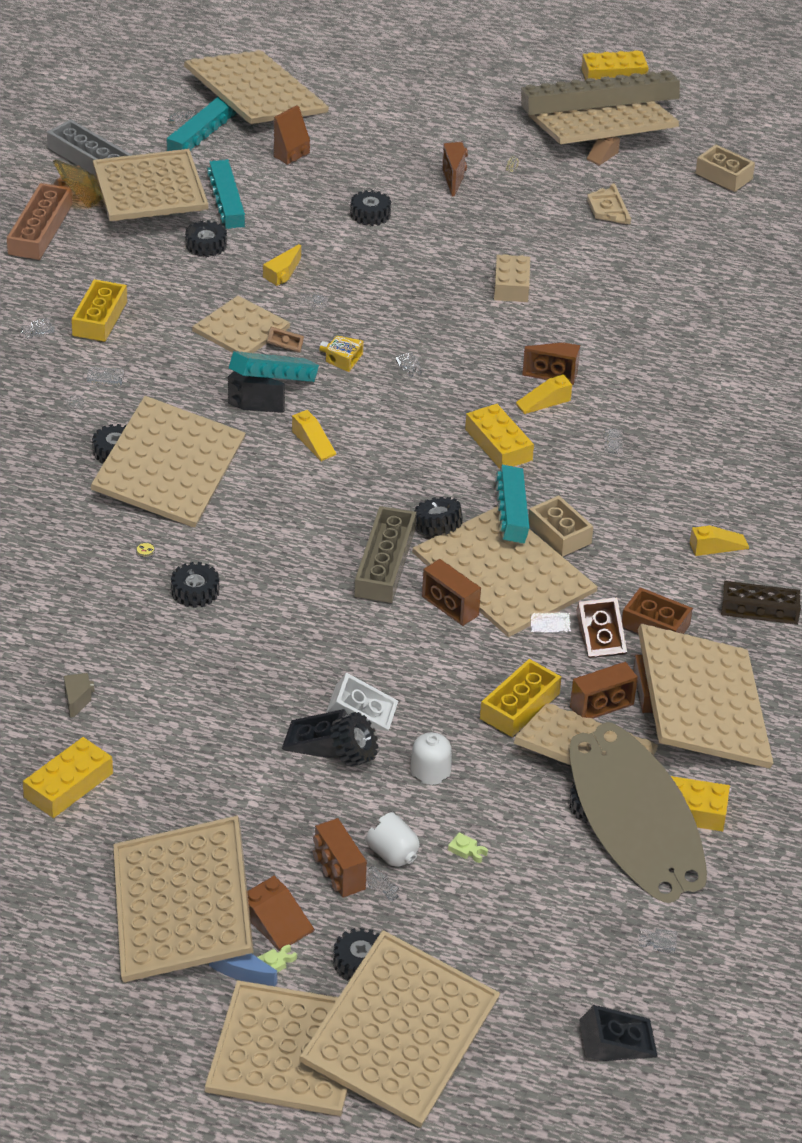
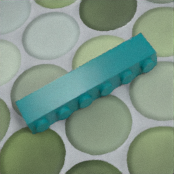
M218 96L166 138L167 151L184 149L191 151L222 124H225L227 120L235 116L236 111Z
M229 159L209 161L210 167L207 168V176L210 177V186H212L213 196L215 195V204L218 208V214H220L221 223H224L226 229L245 227V212Z
M233 351L228 368L244 376L315 382L319 365L305 358Z
M502 464L500 471H497L495 476V482H497L496 491L498 492L497 501H499L498 511H500L499 521L501 522L499 531L502 532L503 540L525 544L529 531V518L523 468Z

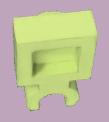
M460 832L448 845V851L464 859L471 856L477 863L482 862V856L478 854L488 855L486 847L477 846L476 840Z
M285 945L278 953L275 949H272L257 958L279 972L286 968V962L291 963L297 959V953L286 954L291 951V946Z

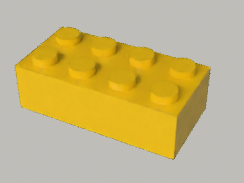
M638 50L611 53L590 52L582 56L581 69L585 81L588 78L596 80L601 79V77L614 78L617 75L631 76L634 73L642 75L646 74L649 68L643 52Z
M94 279L71 319L72 336L106 342L127 303V285Z
M498 404L466 413L465 430L499 469H501L502 464L515 467L533 461L534 444Z
M528 659L481 701L480 719L513 737L528 724L545 704H549L560 694L562 676Z
M82 737L23 780L24 798L50 817L55 818L113 774L112 756Z
M671 776L683 794L697 828L723 832L730 785Z

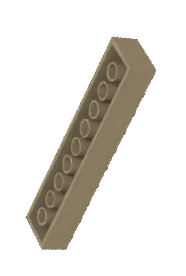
M662 70L661 73L647 72L642 75L638 73L631 74V76L617 75L614 78L601 77V79L596 80L594 78H588L586 81L572 80L568 83L563 81L556 82V84L542 83L540 86L526 85V87L521 88V106L528 115L680 99V80L669 70Z

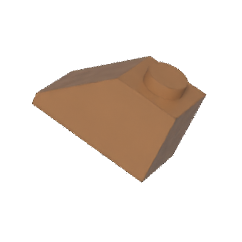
M614 136L597 139L587 160L598 166L602 165L618 154L620 138Z

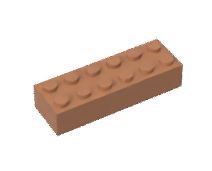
M44 183L39 184L7 236L8 255L41 259L72 206V188Z

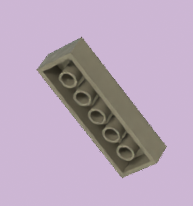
M379 506L355 578L354 597L388 603L393 602L415 533L416 512Z

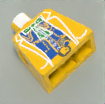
M336 336L331 343L322 341L319 350L326 353L327 363L350 372L363 355L364 341Z

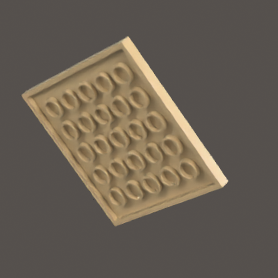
M189 149L93 160L94 171L109 221L208 210V201Z
M237 980L206 1081L205 1092L342 1116L348 1088L299 1062L301 1054L338 997Z

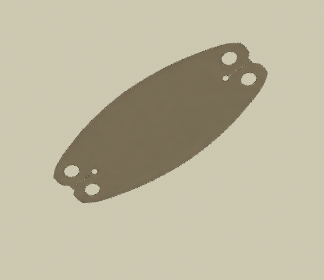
M611 722L602 723L597 726L596 731L590 734L583 732L573 736L570 743V761L580 802L592 829L616 863L642 889L657 900L665 903L676 901L681 893L686 891L696 892L703 889L707 880V868L699 831L683 794L661 763L630 733ZM607 731L616 733L617 739L614 742H607L604 739V734ZM581 742H588L591 745V750L588 753H582L579 751L578 745ZM602 750H603V751H606L607 754H606V755H602V754H601ZM669 868H674V872H669ZM687 871H696L698 879L695 882L687 881L685 879ZM662 882L670 883L672 885L671 892L668 894L661 893L658 889L659 884Z

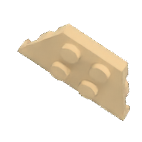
M615 183L611 184L609 189L601 188L597 192L587 195V201L596 219L631 224V217Z

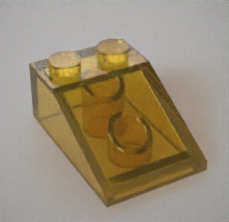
M56 159L53 161L62 180L88 209L103 199L97 178L93 173L90 175L85 169Z

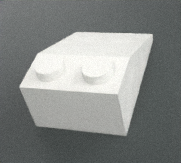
M345 673L334 688L326 713L345 709L347 714L360 712L367 717V721L370 720L372 723L371 728L388 732L398 700Z

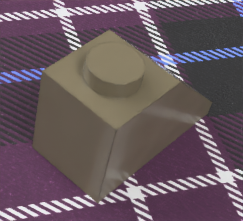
M88 673L64 676V688L70 718L75 717L91 701V693L95 692L93 680L89 681Z

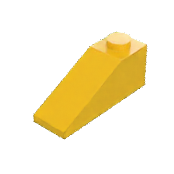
M298 244L264 263L263 278L276 286L289 280L301 260V245Z
M564 375L550 378L518 400L516 405L523 414L571 401L572 384Z
M308 410L292 415V432L320 461L336 456V452L318 420Z
M710 525L693 527L691 529L690 546L695 556L749 549L743 534Z

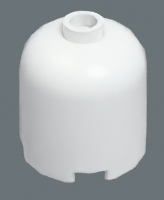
M425 733L414 741L410 766L411 774L413 777L420 779L424 784L442 783V780L451 774L452 749L450 742L439 733Z
M393 812L384 815L378 820L380 824L375 830L372 827L370 828L365 842L391 866L399 867L412 863L417 857L416 853L420 845L417 835Z

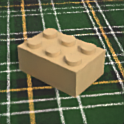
M714 145L697 157L695 174L735 192L753 179L755 162L718 145Z
M497 255L494 300L528 302L530 257L523 255Z
M560 496L529 508V527L562 557L592 544L594 526Z

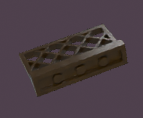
M724 580L721 615L798 625L801 611V590Z

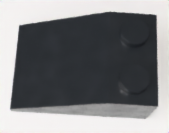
M233 371L228 376V404L241 410L283 413L285 411V383L272 378L244 376Z
M345 709L291 720L282 746L283 751L325 758L340 756L335 753L337 749L332 745L334 740L331 739V734H333L331 727H333L332 723L336 721L335 719L348 715Z
M593 1005L579 1019L585 1053L588 1058L600 1061L656 1058L658 1056L650 1018Z

